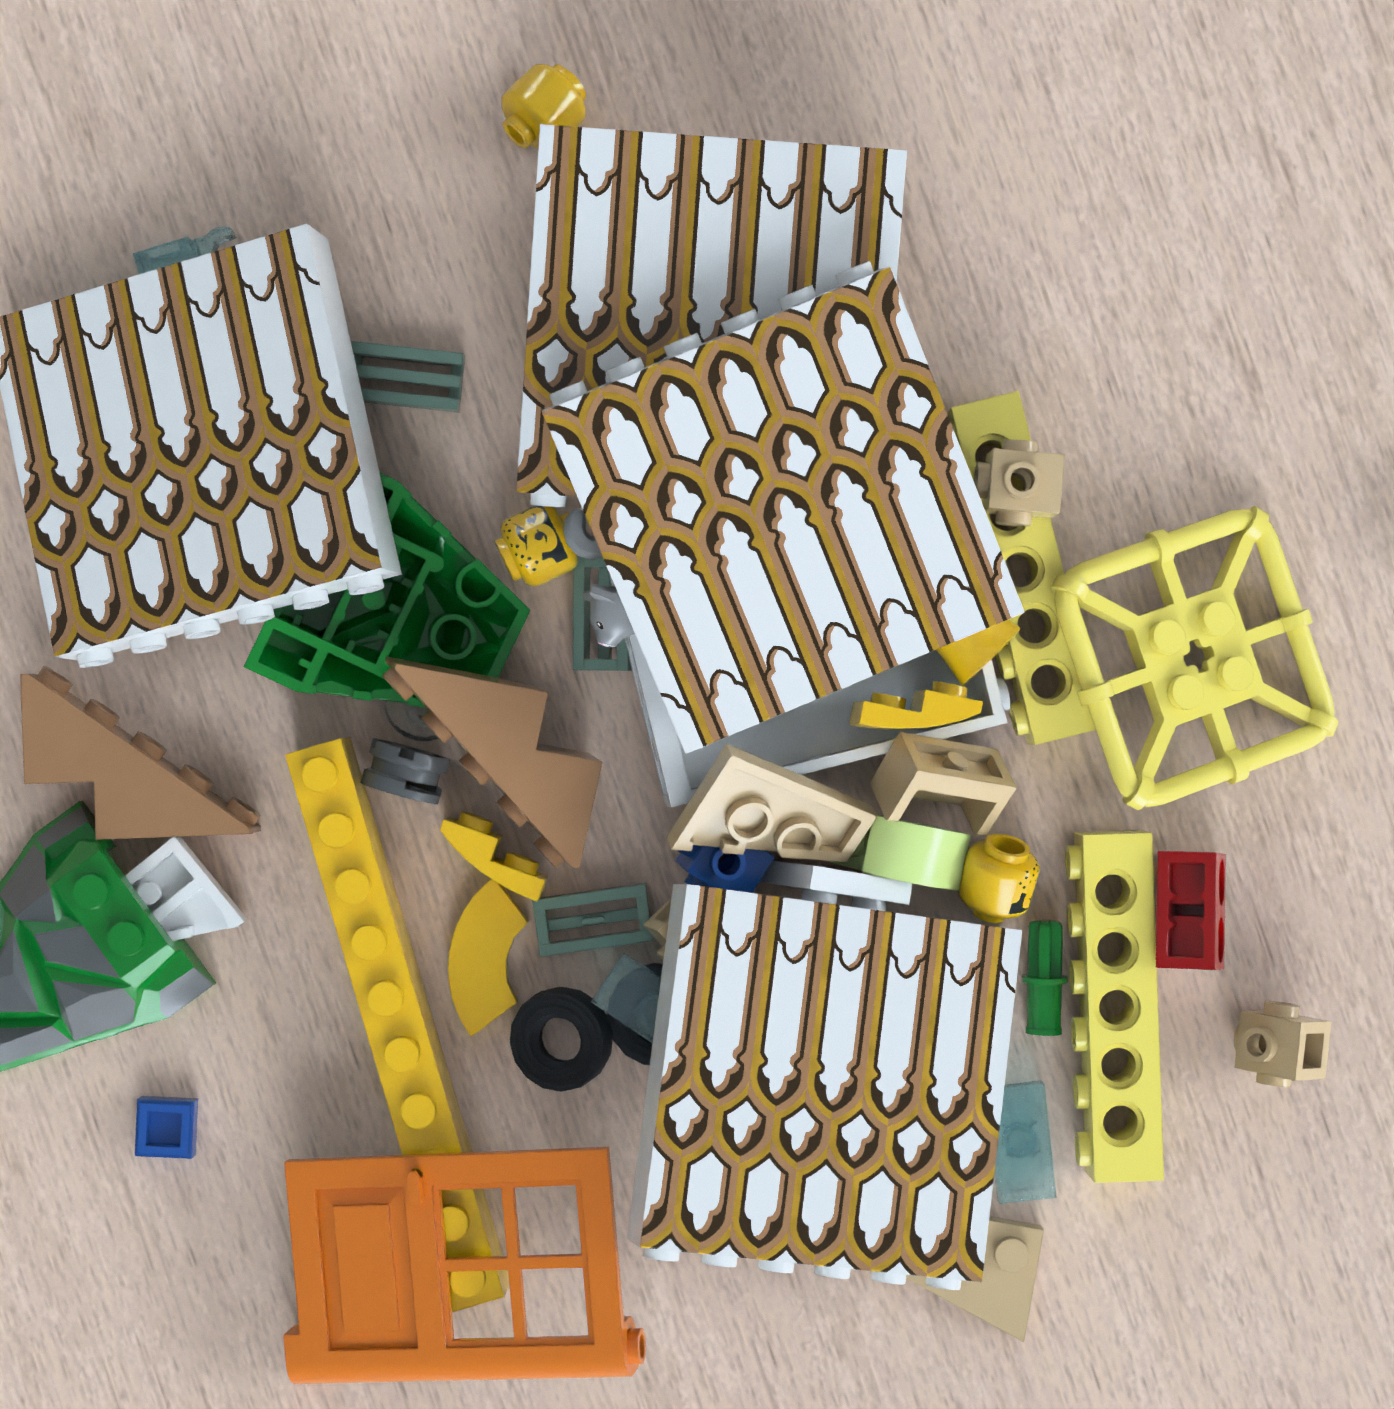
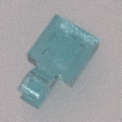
M217 227L203 237L193 240L185 237L135 252L133 257L138 273L142 274L218 251L219 246L223 242L236 239V235L230 227Z

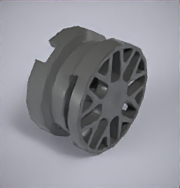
M373 738L369 753L374 756L371 768L364 769L360 783L400 797L438 804L442 789L437 786L440 775L447 773L451 759L407 745Z

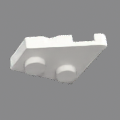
M172 837L125 875L172 941L222 929L235 928L248 920L181 837Z
M772 861L760 880L761 883L803 889L802 900L836 904L837 895L839 894L852 896L851 907L879 911L886 910L887 902L909 905L912 883L880 876Z

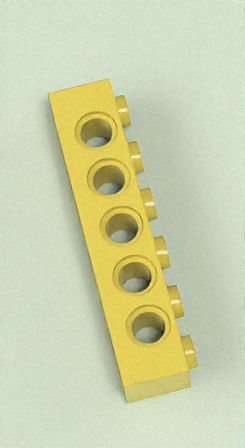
M1019 391L951 407L947 412L973 481L976 467L975 455L978 447L991 445L997 449H1002L1003 440L1031 441ZM1011 475L1012 486L1016 490L1022 491V481L1017 476ZM986 513L1004 560L1006 561L1011 555H1017L1028 561L1031 567L1030 580L1024 587L1015 586L1024 612L1031 610L1038 613L1045 623V632L1036 643L1025 641L1018 632L995 655L1001 677L1004 680L1011 679L1016 701L1010 703L1009 713L1016 736L1025 734L1027 744L1038 745L1096 730L1088 705L1081 706L1077 691L1082 688L1056 614L1055 593L1052 592L1051 587L1058 574L1064 575V570L1051 518L1032 517L1031 526H1015L1010 531H1003L992 524L989 513ZM1021 614L1009 620L1017 625ZM1043 665L1052 668L1059 679L1057 691L1047 699L1039 697L1031 685L1033 673Z
M1144 830L1074 832V845H1068L1065 849V868L1067 879L1075 880L1076 903H1068L1067 906L1068 933L1070 937H1077L1078 960H1070L1069 962L1070 990L1072 995L1079 994L1080 1017H1072L1071 1019L1072 1047L1074 1052H1081L1082 1074H1074L1073 1076L1074 1105L1076 1109H1083L1084 1131L1075 1133L1076 1162L1078 1166H1085V1172L1094 1183L1164 1181L1153 836L1151 832ZM1114 874L1121 882V895L1114 903L1101 905L1096 898V886L1103 877ZM1108 933H1119L1124 942L1121 955L1114 961H1101L1097 951L1099 941ZM1121 990L1126 999L1123 1012L1115 1018H1103L1099 1009L1102 997L1110 991ZM1114 1048L1125 1049L1128 1057L1126 1067L1116 1075L1103 1074L1101 1063L1104 1055ZM1115 1106L1128 1107L1130 1115L1127 1125L1117 1132L1106 1131L1103 1126L1106 1113Z

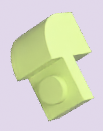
M876 814L877 818L847 862L828 861L884 878L959 891L971 835L924 823L900 819L898 822L889 821L883 815Z

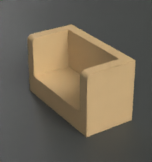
M899 732L869 783L886 820L898 822L912 798L960 805L973 833L983 836L989 833L1017 788L998 749Z

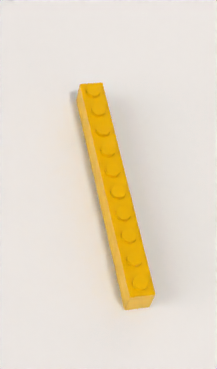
M351 737L335 739L284 754L402 1155L472 1152L365 785L360 783L362 774ZM419 1169L414 1170L418 1172L419 1176L422 1175V1172ZM484 1189L441 1190L447 1258L503 1256ZM508 1271L449 1272L452 1312L505 1297L509 1285Z

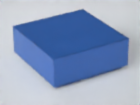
M141 1096L138 1098L135 1156L192 1159L196 1155L198 1098Z

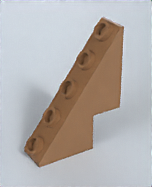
M386 656L385 663L390 668L382 674L385 680L405 701L413 694L428 710L421 717L422 721L444 744L452 737L460 745L466 754L459 759V762L481 786L489 779L503 793V796L496 803L519 828L526 821L529 822L540 835L533 844L555 868L565 861L572 868L579 869L603 762L588 752L538 743L548 692L533 684Z
M43 666L38 674H20L24 784L94 782L96 839L241 835L261 831V825L256 823L261 815L255 809L235 797L226 802L210 790L214 782L205 774L188 764L179 769L163 758L167 749L155 739L140 731L133 737L116 725L120 716L112 709L92 698L86 704L70 693L69 690L73 683L57 671Z

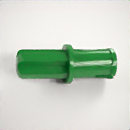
M1055 920L1031 921L1028 926V974L1022 975V982L1027 983V1026L1025 1033L1031 1035L1057 1036L1062 1034V984L1068 983V977L1062 975L1063 926L1061 922Z

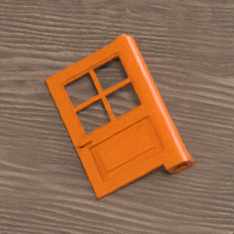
M609 1147L288 1159L284 1162L299 1325H294L283 1335L287 1374L293 1384L632 1377L639 1364H644L646 1356L643 1328H636L633 1318L623 1314ZM419 1169L422 1172V1175L419 1176L418 1172L414 1170ZM576 1185L581 1254L521 1255L515 1188ZM501 1188L507 1256L447 1258L441 1190ZM583 1268L588 1335L528 1337L522 1269ZM508 1270L514 1337L454 1339L449 1272Z

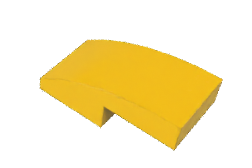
M933 681L932 690L914 691L910 710L905 709L907 700L905 698L872 692L870 702H853L849 725L889 730L945 725L980 714L983 701L966 698L968 690L966 687Z
M461 811L458 819L452 817L443 819L440 831L470 864L498 884L536 902L541 898L548 876L537 872L540 863L512 852H507L505 860L495 857L503 835L491 832L494 822L465 811Z

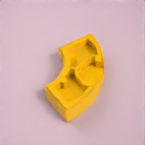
M492 879L474 895L464 909L456 925L449 951L448 977L452 1000L463 1026L471 1037L518 1002L508 980L507 958L514 938L529 922L505 888Z

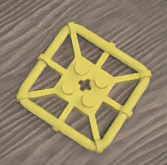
M1256 506L1251 507L1249 510H1230L1169 532L1164 529H1157L1147 533L1141 542L1080 562L1067 570L1064 575L1058 574L1051 590L1055 593L1056 614L1082 688L1077 691L1081 706L1088 705L1112 779L1119 792L1123 795L1122 800L1126 805L1140 810L1144 806L1164 805L1224 781L1235 784L1247 779L1250 771L1308 750L1323 741L1326 736L1331 737L1334 735L1339 722L1334 717L1333 697L1308 626L1313 623L1309 608H1302L1279 537L1271 522H1269V514ZM1235 533L1211 589L1186 598L1174 563L1175 554ZM1254 543H1256L1281 617L1245 630L1233 593ZM1150 563L1164 606L1136 615L1093 592L1087 585ZM1080 608L1124 631L1136 670L1104 681ZM1286 632L1311 708L1263 683L1251 647L1252 644ZM1190 641L1194 642L1197 648L1203 650L1204 660L1202 661L1200 671H1198L1195 665L1186 666L1183 656L1190 652ZM1142 685L1154 723L1135 767H1133L1110 697ZM1252 699L1302 727L1240 751L1236 747L1224 708ZM1202 717L1216 760L1155 783L1154 777L1176 726Z

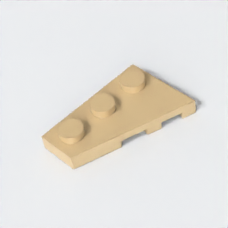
M726 743L666 838L671 850L692 851L693 845L720 847L722 853L743 855L745 849L778 851L781 858L847 862L877 818V815L869 803Z
M990 1216L982 1282L961 1280L960 1290H949L926 1285L925 1276L906 1275V1279L1024 1342L1044 1229L1041 1225Z

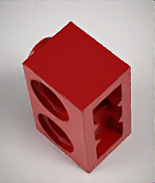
M1158 851L1156 968L1224 969L1226 854L1218 852Z

